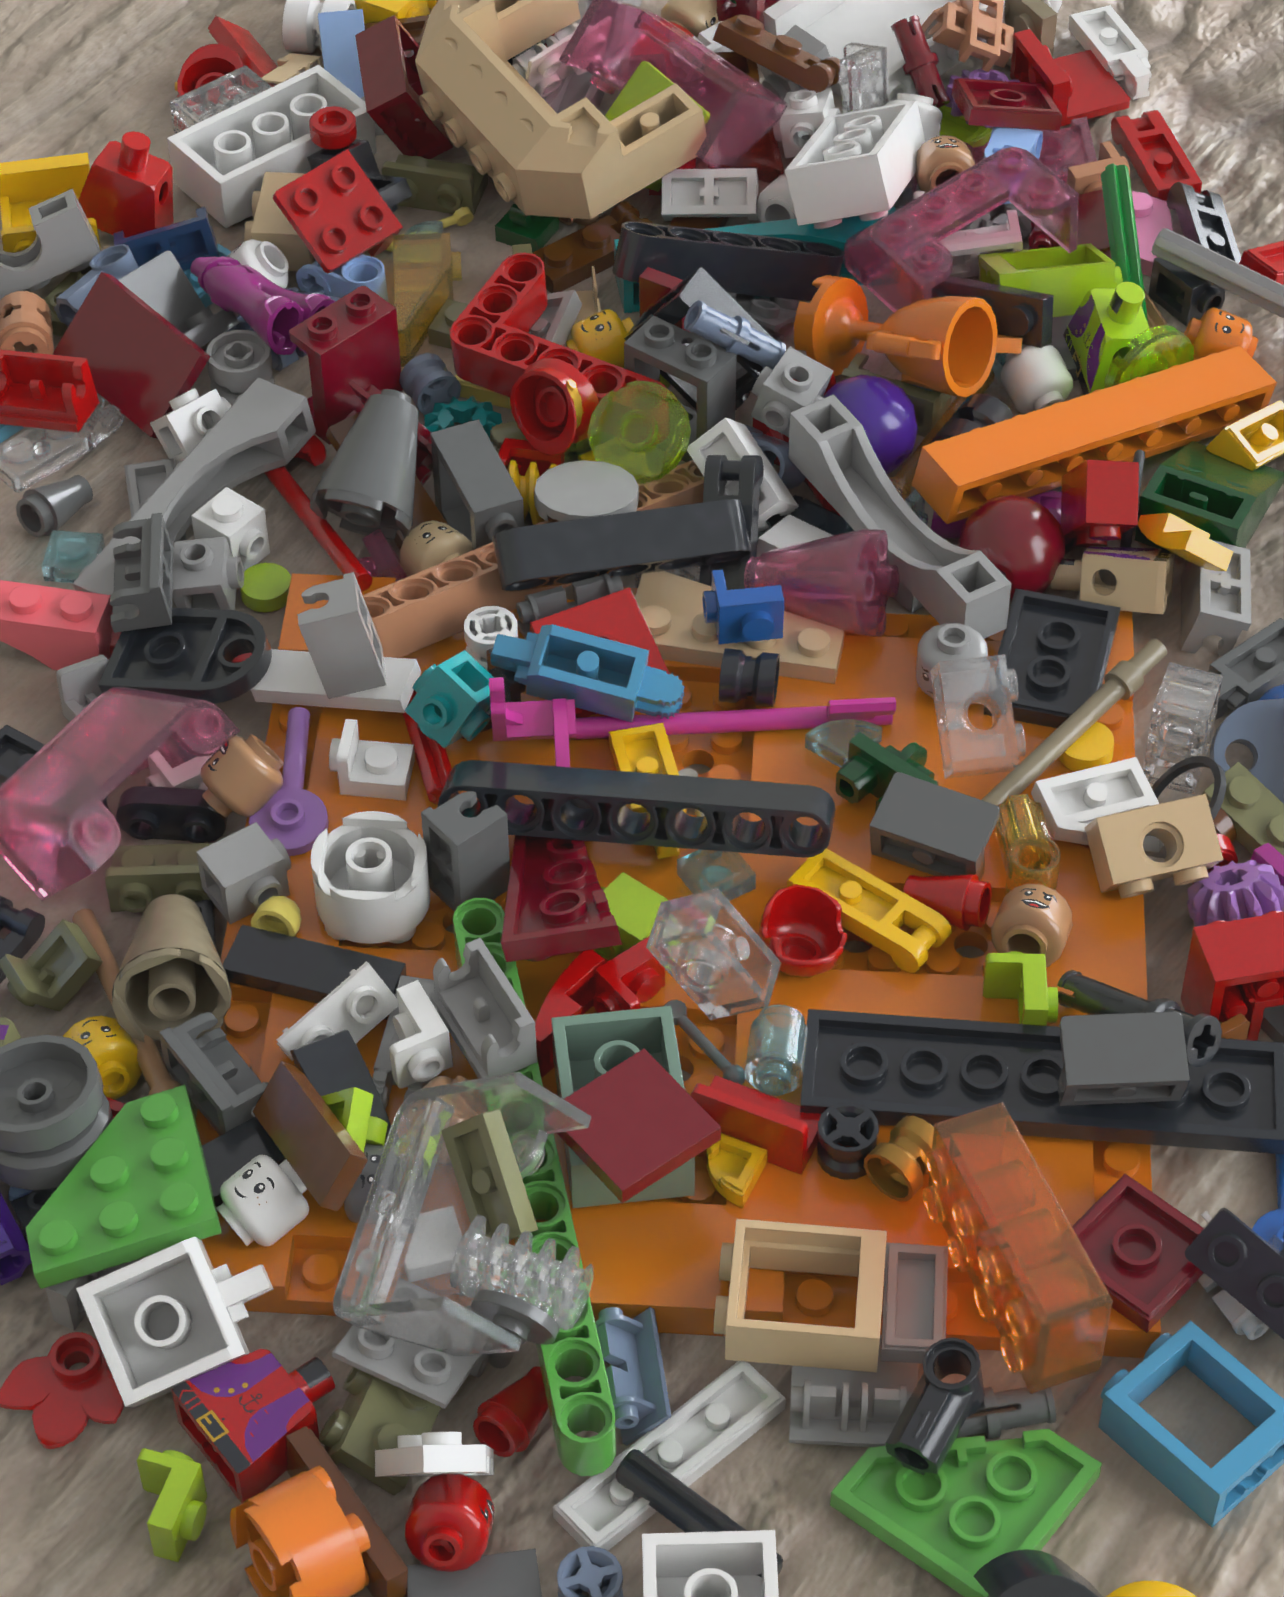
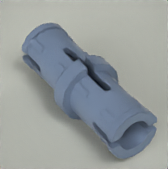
M700 300L694 302L686 314L684 329L726 349V352L735 353L763 368L767 366L774 369L786 351L785 343L752 328L749 320L741 316L732 318L707 306L706 303ZM724 328L738 335L739 337L750 341V343L745 344L733 338L732 336L724 332H721L720 329Z

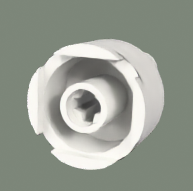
M379 811L353 813L342 818L343 825L328 833L326 828L318 835L313 844L311 867L316 908L321 921L325 925L327 934L336 940H349L364 944L388 941L391 943H403L410 940L416 932V926L425 917L430 904L427 851L425 841L421 835L418 834L417 836L408 829L407 821L399 816Z

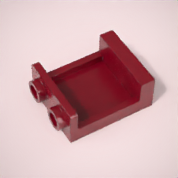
M360 286L289 330L290 341L303 349L308 355L312 396L307 401L316 430L314 434L327 444H331L326 436L328 427L345 420L354 410L361 412L364 406L350 387L349 383L351 381H354L364 390L372 384L380 391L392 389L403 393L399 382L401 360L397 309L368 287Z

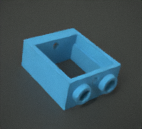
M1191 1320L1173 1336L1169 1333L1159 1336L1148 1348L1144 1360L1130 1372L1126 1369L1118 1371L1106 1383L1100 1397L1103 1399L1098 1427L1211 1527L1215 1526L1284 1464V1399ZM1183 1366H1186L1257 1427L1212 1468L1139 1406L1144 1399Z

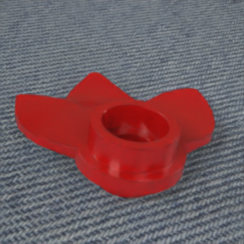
M72 1332L63 1335L56 1340L47 1356L22 1361L11 1371L0 1389V1407L12 1410L33 1411L32 1420L36 1437L46 1449L63 1447L73 1442L83 1432L89 1419L102 1424H115L124 1408V1402L98 1340L83 1332ZM76 1363L87 1364L81 1369L69 1370Z

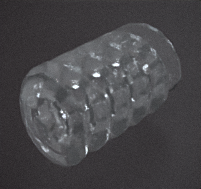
M478 1214L462 1236L455 1251L450 1272L451 1287L456 1288L459 1285L460 1292L469 1298H474L476 1292L483 1289L512 1295L538 1307L549 1316H553L560 1329L569 1330L573 1328L590 1294L594 1279V1266L592 1263L586 1269L580 1268V1249L575 1246L568 1250L562 1261L556 1260L557 1242L551 1238L544 1242L538 1253L532 1252L533 1234L527 1230L521 1233L515 1245L509 1244L510 1226L503 1222L497 1226L491 1238L485 1236L487 1219L485 1216Z

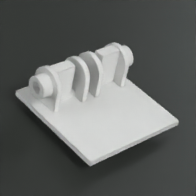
M604 12L588 23L584 21L579 24L573 22L555 33L554 36L546 39L548 48L543 43H538L535 45V50L531 48L514 58L512 66L542 98L547 97L561 85L563 79L574 72L577 75H581L598 62L607 15Z

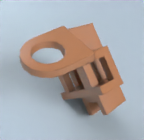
M956 0L952 3L947 2L943 7L934 10L921 26L926 40L933 37V41L958 50V61L963 63L966 62L970 55L983 60L982 70L987 72L990 71L993 65L1004 68L1013 52L1014 27L1002 23L1004 0ZM979 2L988 5L986 12L979 9ZM977 37L987 40L986 43L977 40Z

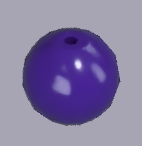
M863 374L839 381L831 387L823 398L834 394L862 424L872 449L885 473L889 474L902 465L913 450L918 432L914 405L904 390L886 378Z

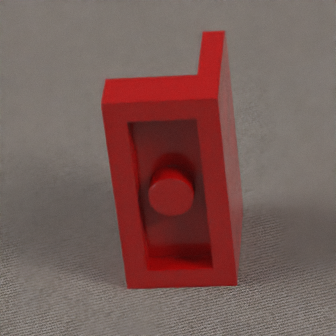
M717 1075L713 1078L710 1086L701 1083L696 1084L691 1097L721 1126V1133L768 1150V1163L802 1175L819 1141L818 1122L821 1114L800 1112V1106Z

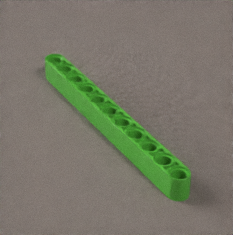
M472 898L464 901L453 914L458 969L465 963V958L463 957L465 944L481 938L525 1005L516 961L506 962L501 945L505 915L502 907L494 900L488 898ZM537 1061L518 1071L482 1085L484 1096L490 1104L491 1111L498 1109L501 1111L535 1220H548L546 1222H536L537 1231L514 1239L526 1300L547 1313L558 1324H573L568 1327H559V1332L552 1344H536L558 1455L563 1466L570 1472L580 1476H594L609 1468L616 1456L615 1410L554 1133L546 1120L548 1106ZM526 1170H536L533 1172H526ZM559 1271L557 1274H546L544 1272ZM571 1376L586 1378L578 1382L564 1380ZM582 1431H593L598 1433L595 1436L587 1438H582L575 1435Z

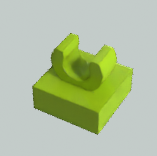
M351 1087L321 1096L363 1153L365 1143L374 1145L385 1144L388 1123L380 1118L370 1116L374 1094Z

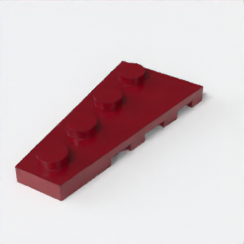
M515 835L501 938L506 962L519 960L537 962L548 959L552 955L622 945L618 925L614 915L610 912L608 900L604 890L600 887L595 868L588 857L583 840Z

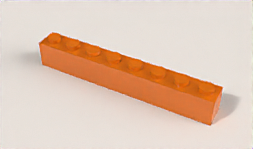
M1241 346L1219 353H1212L1197 360L1174 365L1156 373L1136 377L1115 386L1098 389L1074 399L1057 402L1033 412L1016 415L1011 419L985 427H978L970 432L922 446L912 486L946 524L969 517L980 505L994 497L1015 495L1028 498L1061 487L1062 476L1087 459L1133 462L1134 454L1137 450H1143L1146 459L1188 445L1192 441L1197 442L1218 435L1225 427L1267 407L1277 382Z

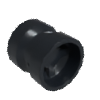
M725 648L720 672L719 701L737 703L740 699H748V696H752V700L757 706L774 707L779 679L780 654L762 652L757 656L756 660H753L752 656H746L742 650Z

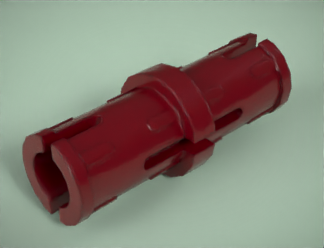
M910 16L909 22L907 18H904L891 26L905 60V64L902 66L906 76H911L917 95L933 98V106L941 108L950 103L951 100L947 96L936 67L939 62L936 52L930 51L919 22V16Z

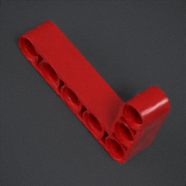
M526 252L516 253L506 258L452 324L450 340L454 370L461 379L510 397L513 385L530 364L543 358L560 359L579 370L588 379L597 394L601 411L600 421L595 430L642 447H655L669 439L671 434L669 390L664 384L528 333L548 305L544 262L535 254Z

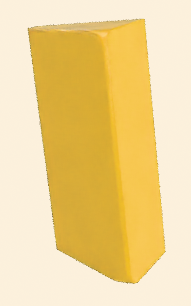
M1279 400L1225 427L1206 446V449L1214 455L1251 471L1284 455V403Z

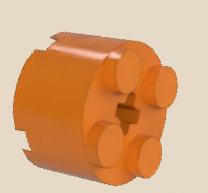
M316 1466L308 1471H302L231 1509L230 1527L236 1549L248 1543L253 1564L244 1569L259 1597H351L369 1585V1575L361 1553L370 1549L371 1546L368 1533L356 1514L344 1515L336 1501L334 1485L323 1467Z

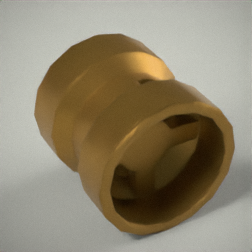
M905 1116L890 1131V1141L888 1143H879L864 1158V1168L872 1183L881 1192L897 1201H908L923 1186V1176L925 1174H934L947 1161L949 1149L944 1138L931 1124L916 1116Z

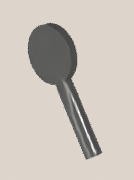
M486 1289L476 1292L471 1303L474 1313L490 1324L491 1331L495 1333L487 1353L489 1355L488 1362L495 1368H505L510 1364L518 1344H524L526 1341L543 1345L552 1344L560 1329L558 1323L538 1307L503 1292Z

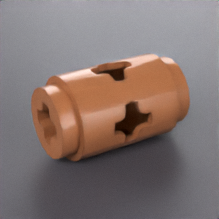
M16 291L4 296L0 300V349L53 355L52 314L50 307L44 299L29 291Z

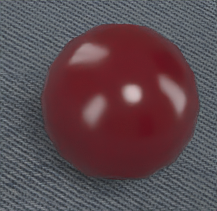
M1009 495L990 499L980 505L969 516L961 528L959 547L967 550H980L1011 582L1009 602H1012L1016 588L1043 593L1051 585L1056 570L1064 559L1065 538L1060 523L1047 508L1032 499Z

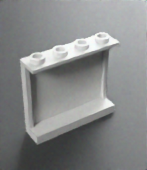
M780 0L763 11L764 25L766 31L778 36L785 35L796 24L824 43L830 57L833 56L840 59L845 67L843 79L829 88H832L834 93L859 110L885 106L886 103L897 100V94L916 93L911 76H906L902 66L905 64V60L891 26L904 18H907L909 22V17L914 15L919 16V22L922 26L934 10L943 7L947 2L952 3L956 0ZM1004 0V4H1003V19H1002V23H1004V24H1005V0ZM979 2V9L986 12L988 5ZM933 37L927 39L930 51L936 52L939 62L936 67L939 75H942L961 62L958 61L959 51L932 40ZM977 37V40L986 43L987 40Z

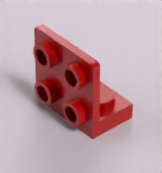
M1031 29L1014 33L1010 68L1011 80L1041 83L1062 114L1061 126L1129 108L1130 97L1110 72L1105 70L1091 50L1053 59L1049 48L1046 45H1042Z
M348 149L276 190L273 195L274 202L325 273L333 272L368 251L371 257L378 255L389 247L403 228Z

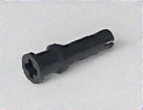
M1075 970L1067 971L1058 981L1057 986L1074 992L1073 995L1058 991V1003L1061 1006L1073 1008L1088 1015L1173 1011L1181 1013L1187 1061L1190 1066L1197 1068L1205 1066L1218 1051L1222 1029L1220 1022L1214 1016L1205 1013L1196 1016L1182 1011L1177 1002L1167 998L1148 1001L1084 976L1081 972Z

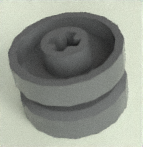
M40 1035L20 1038L0 1047V1180L11 1187L34 1191L57 1188L114 1118L109 1101L103 1093V1082L97 1063L88 1048L67 1037Z

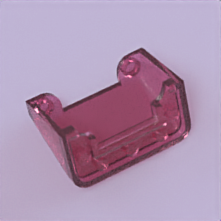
M126 687L109 689L96 697L0 786V855L41 901L95 873L115 853L120 843V828L115 817L102 801L129 775L134 776L140 771L148 769V757L154 751L158 750L169 765L174 768L197 756L204 757L216 753L227 738L236 736L240 730L218 706L205 700Z

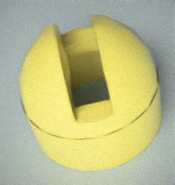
M272 896L260 904L252 917L251 927L295 937L302 920L300 909L295 901L286 896Z

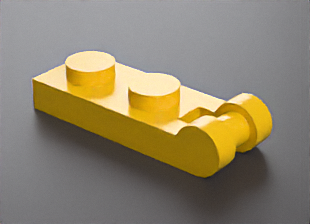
M827 848L822 853L809 857L787 880V887L798 884L819 888L837 900L842 908V927L891 955L897 966L909 973L917 972L927 961L928 950L931 947L937 948L941 946L952 932L949 922L940 913ZM904 924L913 929L914 932L910 935L899 928Z

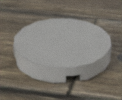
M582 460L560 464L543 473L537 479L534 489L535 508L539 516L547 522L548 517L561 522L636 512L639 501V486L634 476L620 466L602 461Z

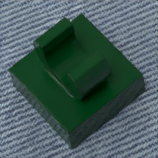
M513 204L509 211L495 225L496 241L510 246L531 243L533 253L543 248L559 229V217L525 215L516 204Z

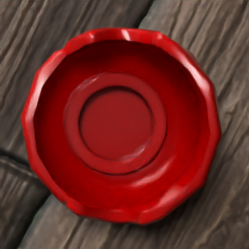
M795 884L778 889L767 902L759 923L758 940L767 961L772 963L775 969L789 976L809 978L830 971L844 951L843 946L847 940V933L843 932L841 924V905L837 900L819 888Z

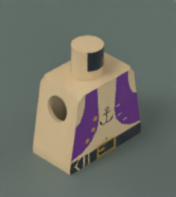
M1089 546L1083 553L1082 560L1063 559L1054 579L1051 581V588L1055 590L1080 591L1079 600L1121 607L1120 611L1163 615L1172 599L1175 554L1166 549ZM1100 570L1111 571L1116 577L1117 584H1105L1100 579Z

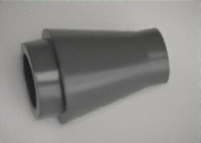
M74 475L67 480L29 489L24 492L22 499L16 505L17 517L29 534L36 537L42 535L52 536L80 508L92 501L93 491L88 481L80 475Z

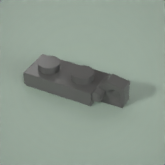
M1279 618L1210 664L1208 673L1201 679V687L1193 693L1194 702L1190 710L1192 716L1204 725H1207L1222 717L1228 708L1234 711L1244 704L1259 700L1267 690L1284 684V619Z

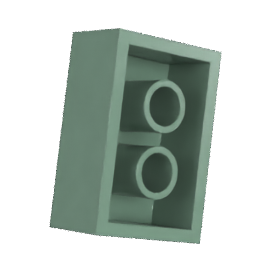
M671 1006L551 1018L553 1063L558 1101L563 1100L644 1048L684 1088ZM564 1142L572 1207L580 1208L621 1203ZM695 1157L624 1203L694 1196Z

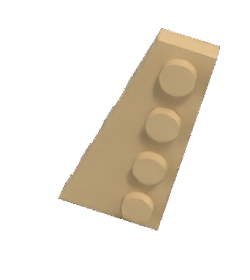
M666 571L644 573L641 575L635 600L663 660L721 668L725 648L742 650L746 656H752L753 660H756L757 656L762 652L780 654L779 676L835 684L844 645V630L784 611L783 638L719 644L715 623L706 624L703 613L702 593L703 591H711V586Z

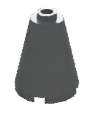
M383 389L381 394L369 396L312 494L310 509L317 516L326 520L329 511L342 518L339 525L340 528L368 537L395 539L397 530L401 531L404 538L409 536L413 525L419 411L411 404V398L407 394L397 390Z

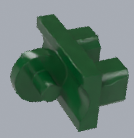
M859 732L849 741L848 761L836 773L835 790L839 796L852 804L858 803L867 794L871 793L878 798L876 801V813L895 773L901 772L938 785V782L934 780L935 774L924 767L927 760V750L914 742L908 744L900 752L891 745L884 748Z

